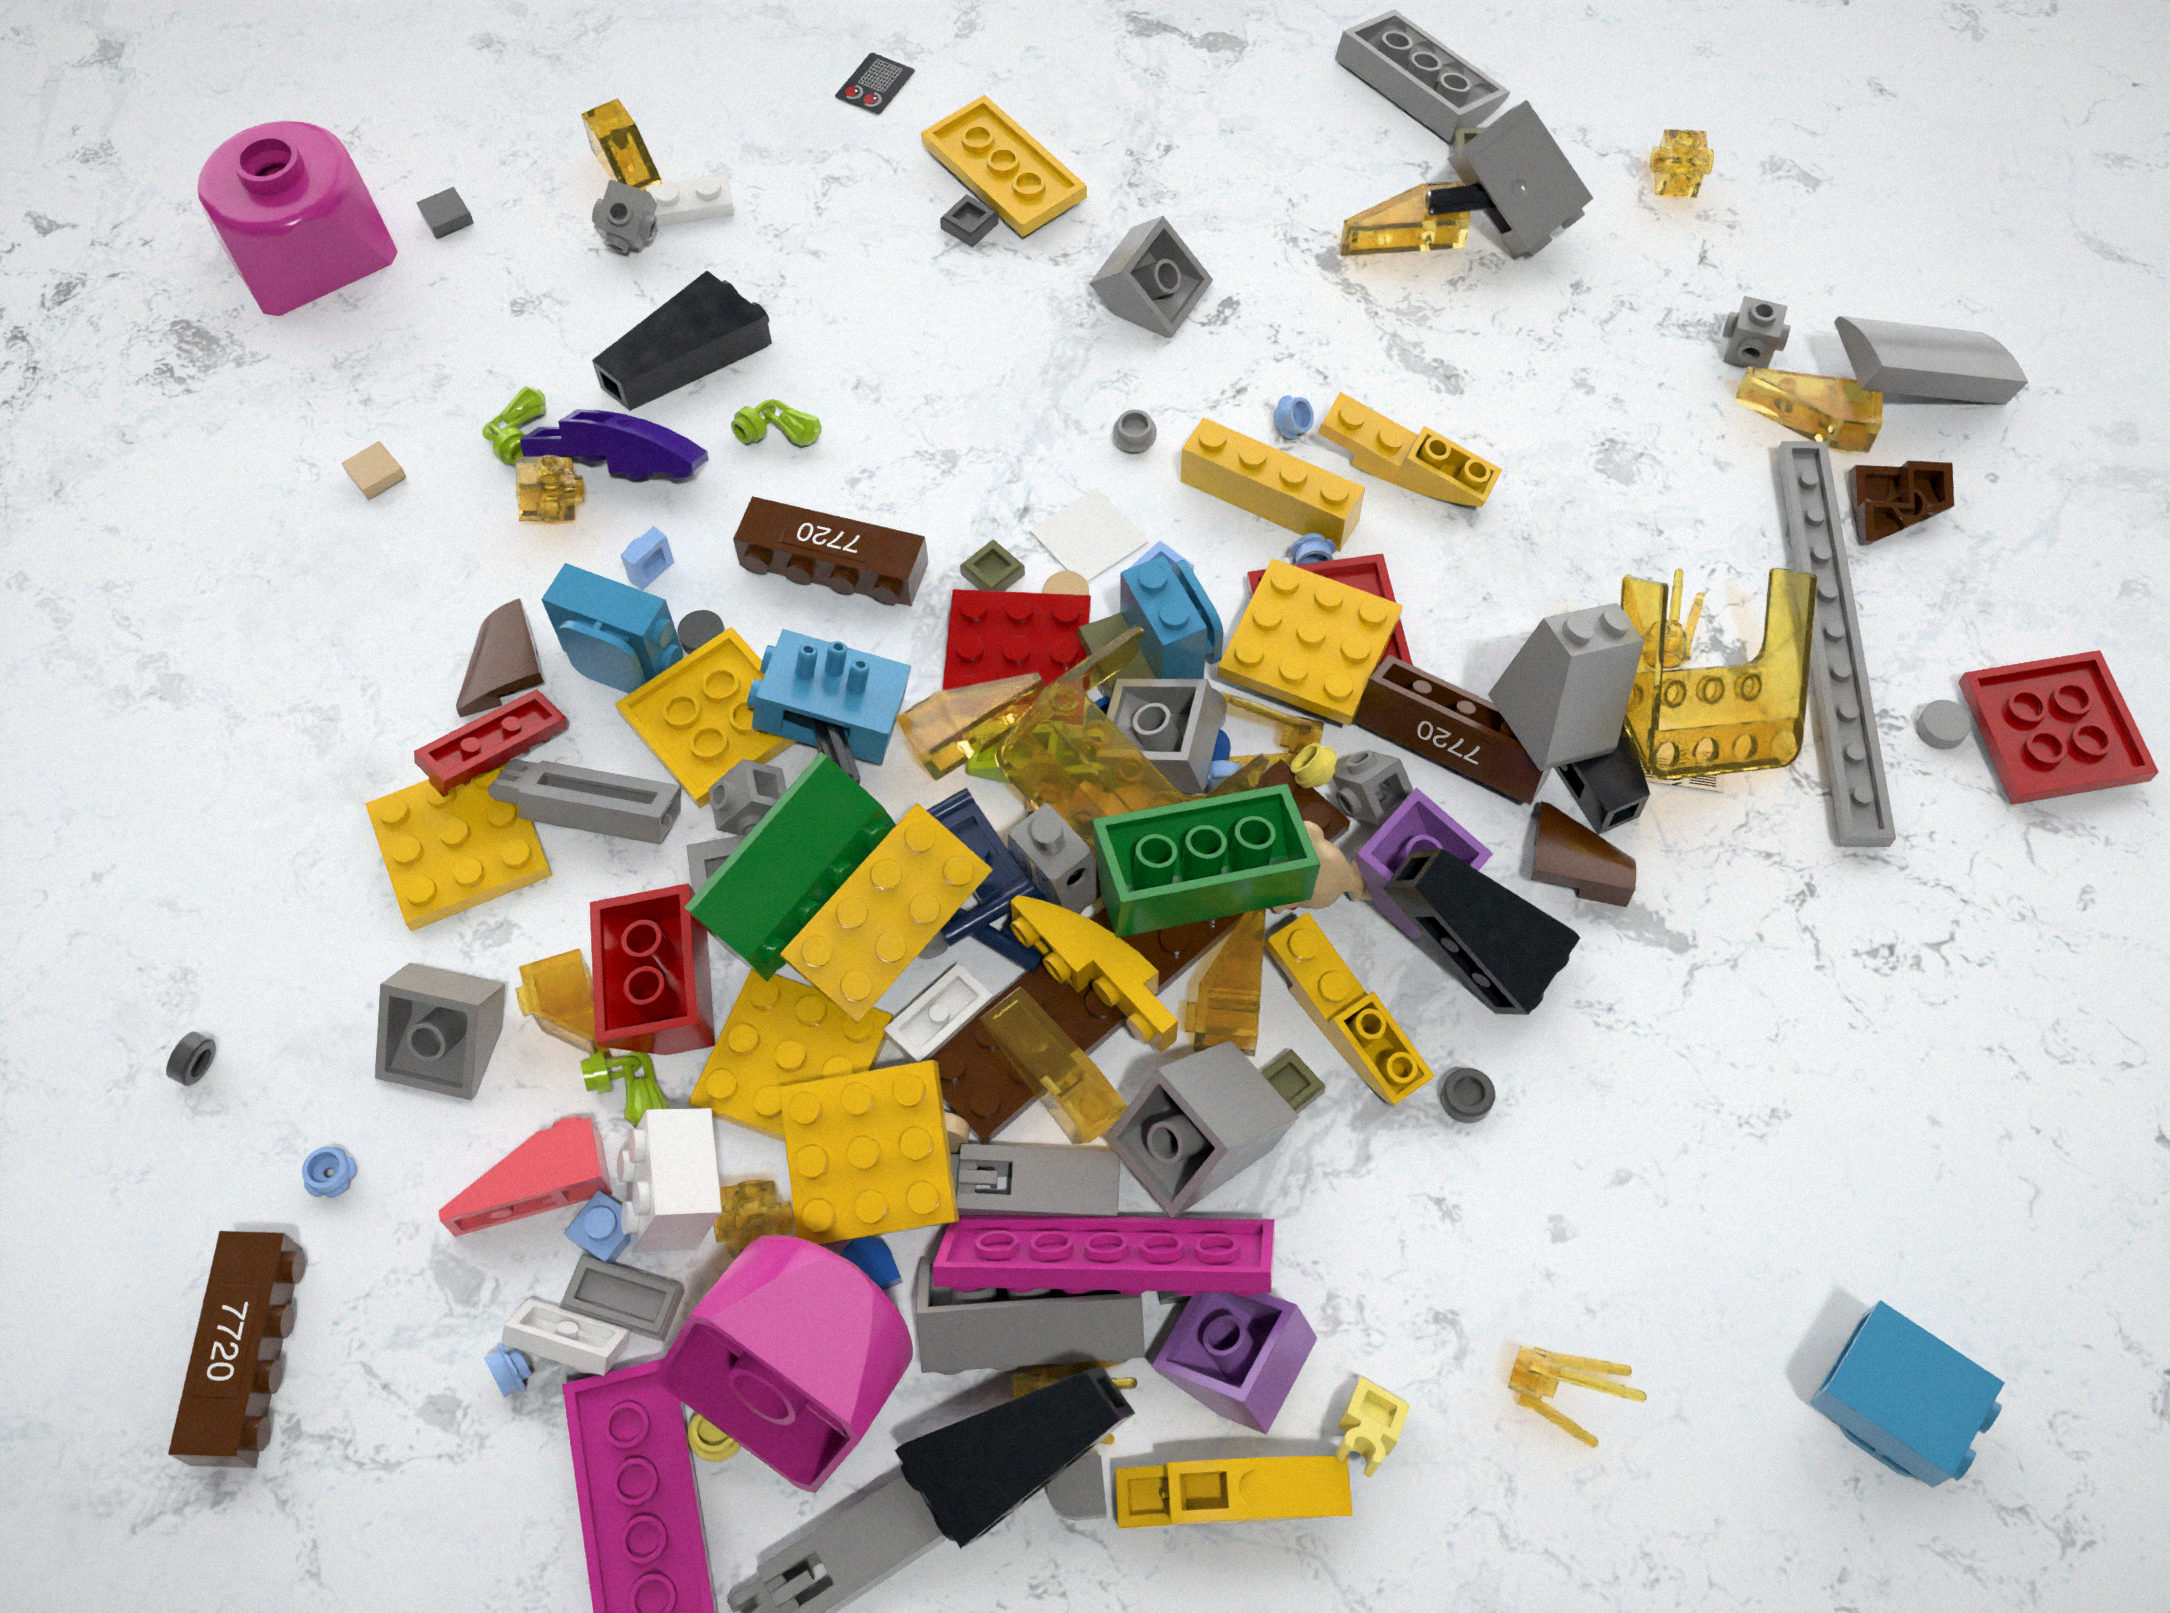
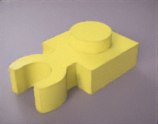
M1360 1377L1351 1391L1338 1427L1347 1433L1336 1449V1458L1343 1462L1350 1451H1356L1366 1460L1363 1474L1369 1478L1373 1476L1384 1460L1385 1454L1389 1456L1397 1444L1410 1404Z

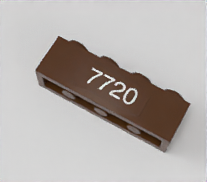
M752 496L733 538L740 566L746 567L753 572H769L789 577L798 583L806 584L811 582L828 586L844 594L857 593L866 595L886 604L899 603L912 606L929 563L925 536Z
M1391 655L1386 657L1369 678L1357 716V723L1372 729L1379 735L1386 736L1414 749L1423 756L1437 760L1465 776L1483 782L1509 797L1531 805L1548 779L1551 769L1543 771L1538 769L1494 703Z
M219 1231L168 1455L189 1466L256 1468L259 1453L268 1444L271 1427L267 1415L271 1396L278 1391L282 1380V1365L279 1361L283 1339L288 1338L294 1322V1312L291 1306L295 1284L300 1283L305 1270L303 1248L285 1233Z

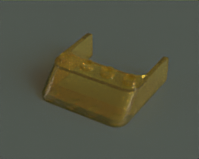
M1772 568L1769 570L1763 642L1757 656L1750 662L1736 665L1664 671L1669 586L1664 582L1638 577H1624L1622 579L1620 607L1629 616L1632 624L1645 640L1623 725L1649 775L1661 780H1674L1783 768L1789 766L1797 759L1801 752L1804 736L1818 580L1816 574L1783 568Z
M1138 624L1129 628L1047 685L998 742L995 752L996 764L1001 772L1037 810L1043 804H1050L1090 847L1095 859L1096 852L1092 819L1254 790L1259 785L1269 762V759L1261 753L1212 791L1202 796H1189L1174 788L1087 695L1092 689L1135 660L1144 630Z

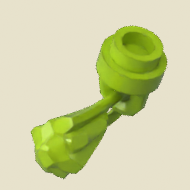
M523 387L501 413L482 429L483 437L494 441L493 453L503 463L518 465L527 460L528 457H523L520 439L526 435L515 427L533 417L546 413L545 395L542 391L532 387ZM503 420L507 425L501 429L497 424Z
M776 399L763 401L753 409L748 406L743 407L734 414V420L731 422V428L735 436L746 444L749 442L756 443L766 436V426L770 421L780 426L791 441L799 444V446L811 445L817 440L822 431L818 417L800 412ZM776 407L783 411L779 416L775 415ZM760 412L765 416L764 419L759 415Z
M600 1051L590 1054L589 1060L580 1062L587 1092L598 1090V1094L611 1092V1081L624 1077L626 1086L624 1119L629 1121L633 1127L637 1128L646 1110L670 1109V1104L657 1085L651 1060L646 1053L631 1052L626 1057L606 1060L604 1052ZM642 1063L645 1077L634 1080L633 1073L641 1068ZM622 1066L621 1070L610 1072V1068Z

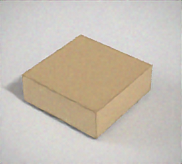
M380 441L341 463L347 475L368 500L406 478L402 467Z

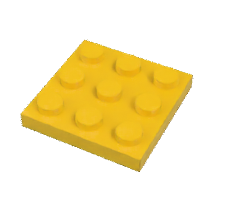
M1272 558L1218 665L1217 676L1351 726L1363 700L1369 678L1376 671L1401 617L1403 605Z
M732 626L615 703L619 715L673 779L681 785V788L699 809L710 802L709 787L742 759L766 764L797 742L751 728L754 708L747 707L750 688L753 680H763L765 673L760 672L762 660Z
M509 761L488 772H483L473 777L470 783L465 786L460 784L450 789L445 797H442L428 779L365 803L404 922L410 931L553 876L533 821L519 818L518 804L494 800L488 793L489 786L496 780Z
M751 970L688 1103L691 1109L711 1108L712 1117L785 1142L779 1087L874 1070L887 1040L884 1028L894 1020L893 1014L871 1008L855 1024L816 988L775 974L767 982Z
M928 1060L779 1087L797 1238L818 1245H825L959 1222L937 1061Z

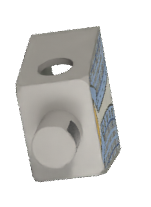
M1043 804L1008 833V851L1021 870L1052 904L1079 914L1102 896L1098 866L1094 853L1050 804ZM1071 875L1080 876V879L1071 885H1067V881Z

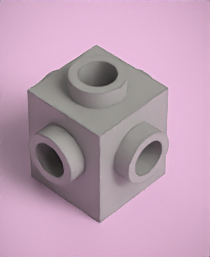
M610 179L604 198H599L595 203L592 222L595 223L594 228L598 234L604 239V245L625 253L628 252L629 248L642 252L645 240L651 241L656 230L657 218L654 216L657 204L649 192Z
M1744 296L1738 313L1730 311L1724 326L1722 337L1729 340L1723 362L1766 373L1775 350L1783 352L1789 337L1791 326L1784 324L1788 306Z
M1370 750L1361 751L1349 757L1345 762L1346 766L1335 772L1332 776L1338 789L1336 799L1343 812L1349 817H1354L1377 826L1383 825L1413 791L1407 772L1400 759Z
M742 759L709 787L710 804L713 809L716 830L739 836L749 834L786 792L787 788L783 769Z

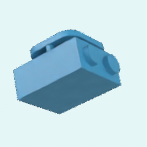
M1162 555L1120 572V613L1124 617L1155 678L1204 679L1205 661L1212 665L1222 659L1224 632L1214 605L1189 564L1182 559L1173 563L1171 568L1165 556Z
M567 563L563 565L541 599L562 650L567 653L570 663L579 673L591 680L630 694L682 659L683 649L666 599Z
M1879 1300L1861 1316L1809 1404L1837 1422L1849 1441L1901 1476L1917 1477L1934 1488L1950 1478L1958 1481L1968 1471L1976 1456V1451L1971 1449L1970 1445L1977 1432L1986 1433L1999 1416L2002 1405L1995 1400L2005 1382Z

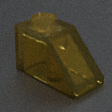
M618 98L581 113L591 150L611 180L646 191V186L662 183L636 123Z
M579 948L519 966L523 985L516 987L515 992L524 1017L532 1015L542 1032L586 1053L592 1054L603 1051L606 1059L613 1057L611 1048L598 1047L595 1043L593 978L591 970Z

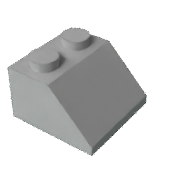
M1160 216L1132 227L1089 284L1116 316L1165 338H1170L1174 336L1213 282V278L1166 218Z
M1116 679L1095 756L1097 764L1156 792L1204 793L1223 715L1208 679Z
M408 963L380 984L375 1079L472 1100L477 1095L502 1031L505 983L414 963Z

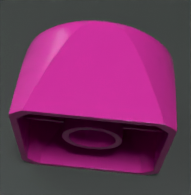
M276 121L245 129L222 143L210 155L200 172L197 191L202 209L217 240L263 314L282 316L392 265L398 251L351 156L335 134L320 126L298 121Z
M769 1235L756 1238L750 1242L696 1306L662 1361L656 1375L667 1391L795 1487L816 1493L858 1445L911 1363L913 1345L908 1327L897 1307L884 1291L857 1265L813 1242L792 1236Z

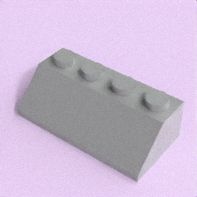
M936 1257L920 1258L916 1317L921 1373L938 1372L943 1375H954L964 1370L993 1368L998 1371H1010L1019 1366L1048 1364L1053 1367H1066L1075 1362L1103 1360L1108 1363H1122L1131 1358H1145L1142 1294L1126 1295L1117 1290H1089L1081 1294H1070L1061 1289H1034L1025 1293H1015L1006 1288H979L974 1291L960 1292L951 1287H934L933 1264Z

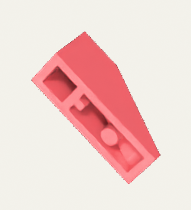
M580 1117L564 1118L555 1122L552 1128L536 1132L438 1211L440 1222L454 1237L590 1200L598 1190L605 1195L611 1194L612 1188L600 1132L590 1117L586 1119Z

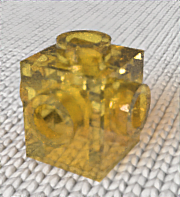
M1664 129L1660 145L1652 148L1650 156V172H1654L1655 196L1697 198L1704 175L1711 174L1714 162V150L1708 149L1706 131Z
M555 455L516 457L515 494L519 521H543L548 523L575 521V502H583L584 490L582 475H574L571 457H558Z
M748 1180L737 1185L720 1187L722 1213L714 1223V1232L717 1243H724L732 1259H736L748 1244L756 1238L794 1233L791 1201H783L774 1180ZM760 1222H761V1223H765V1224H761V1225H754V1224L760 1223Z

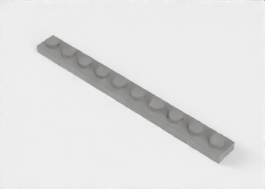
M1781 441L1777 450V457L1840 846L1890 847L1896 839L1827 441Z

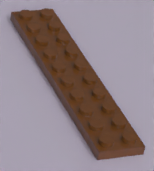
M1282 759L1242 791L1288 784L1302 820L1316 823L1323 830L1324 839L1334 843L1349 830L1350 820L1313 787L1301 788L1296 783L1295 774L1291 771V767ZM1104 907L1090 920L1114 933L1106 907ZM1255 911L1119 938L1138 951L1159 971L1158 992L1154 995L1157 997ZM1042 963L1035 974L1028 971L928 1060L938 1062L943 1104L953 1114L960 1116L969 1124L970 1132L982 1145H987L1126 1024L1127 1017L1116 1005L1113 1007L1107 1006L1094 991L1092 982L1077 993L1067 981L1062 984L1057 982L1048 972L1044 963Z

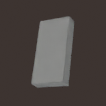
M581 1255L560 1307L630 1329L632 1333L665 1342L685 1290L681 1285Z

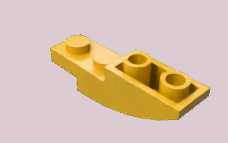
M1342 392L1339 393L1317 432L1356 454L1351 462L1355 467L1412 492L1443 501L1482 507L1502 472L1501 468L1426 426L1417 435Z
M1017 895L1010 901L1012 914L1011 930L1025 947L1029 948L1033 945L1045 957L1043 963L1057 982L1062 984L1067 981L1077 993L1092 982L1094 991L1107 1006L1113 1007L1116 1005L1126 1015V1023L1134 1036L1143 1044H1147L1150 1041L1160 1053L1177 1041L1178 1020L1154 996L1158 992L1159 971L1138 951L1121 938H1116L1115 934L1069 909Z
M1309 912L1264 942L1266 948L1293 984L1289 990L1307 1015L1355 1072L1391 1107L1435 1077L1374 991L1369 994L1366 993Z
M1336 1455L1286 1456L1167 1462V1465L1115 1468L1118 1528L1123 1530L1354 1516L1348 1456H1346L1343 1462L1339 1461Z

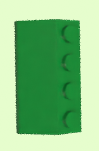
M820 752L684 908L730 954L768 982L778 969L787 964L779 957L780 953L891 832L896 824L875 798L827 755Z
M1288 784L1092 819L1101 894L1116 938L1312 899L1321 864Z

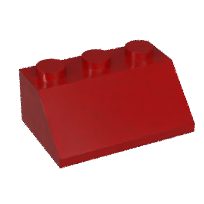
M689 883L589 902L595 1043L598 1047L666 1056L715 1046L707 930L684 908L695 896V892Z

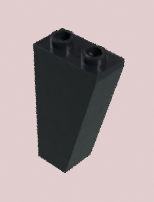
M705 271L592 360L600 387L631 411L768 347L772 343L768 325L770 322L769 316L761 305L756 302L751 303L742 297L730 282L726 280L721 281L709 271Z
M1626 714L1617 747L1612 753L1554 768L1597 835L1639 818L1650 796Z
M1443 848L1410 851L1383 888L1495 1014L1529 1015L1542 1002L1544 991L1555 975L1567 965L1570 958L1569 954L1580 940V936L1574 930Z
M1099 1366L903 1443L894 1451L902 1461L901 1471L906 1481L914 1490L920 1493L923 1492L935 1510L934 1520L941 1533L950 1541H956L961 1549L982 1538L1136 1413L1104 1368Z

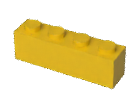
M1202 418L1182 448L1180 482L1302 536L1309 533L1321 534L1325 540L1330 539L1334 542L1338 552L1342 550L1360 520L1365 487L1207 418Z

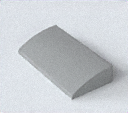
M1395 9L1344 30L1335 56L1337 61L1449 143L1453 142L1455 128L1477 127L1508 99L1510 91Z
M1838 316L1834 321L1861 390L2006 405L2028 383L2022 368L2008 349L1999 341L1983 332Z

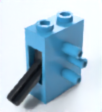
M782 629L776 647L771 645L766 647L760 672L765 673L763 680L754 679L750 688L747 707L754 708L751 728L819 747L820 752L827 755L853 780L860 784V775L853 757L880 765L883 764L905 697L911 665L848 648L839 641L831 643Z

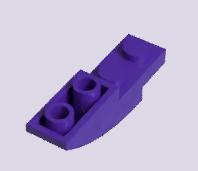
M576 409L558 421L559 427H538L520 439L523 457L540 456L542 462H558L567 459L568 456H581L584 462H597L606 459L609 473H626V477L629 479L646 478L653 475V473H667V476L672 479L686 478L694 475V471L709 460L707 450L664 426L630 415L601 410Z

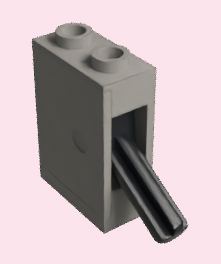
M1525 100L1508 110L1447 159L1465 186L1429 190L1426 193L1425 207L1431 216L1482 210L1513 256L1526 251L1533 255L1543 249L1553 240L1550 233L1560 225L1563 229H1566L1585 215L1581 208L1594 198L1529 101Z

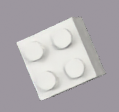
M711 1108L646 1110L637 1128L630 1131L627 1146L624 1150L619 1151L617 1175L620 1183L626 1182L628 1201H624L622 1204L621 1226L623 1234H630L632 1253L696 1250L722 1213Z

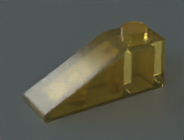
M1463 182L1422 183L1344 220L1340 245L1341 256L1465 248L1471 220L1470 212L1431 216L1425 207L1426 193L1429 190L1464 186Z
M1747 366L1736 393V402L1811 441H1827L1828 448L1842 449L1848 452L1869 453L1883 425V392L1861 390L1858 381L1853 379Z
M1038 672L935 692L897 716L896 719L917 758L935 781L1055 707L1058 703Z
M1266 909L1246 912L1200 981L1197 1002L1187 1001L1185 1032L1195 1033L1193 1051L1200 1052L1232 1040L1245 1056L1255 1057L1259 1027Z
M1018 987L979 1018L980 1022L1072 1144L1091 1143L1115 1123L1128 1107L1096 1064L1022 987Z

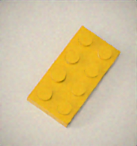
M985 94L921 132L922 145L988 206L996 211L1022 237L1087 198V185Z
M916 803L786 946L779 957L857 1024L993 869L919 803Z

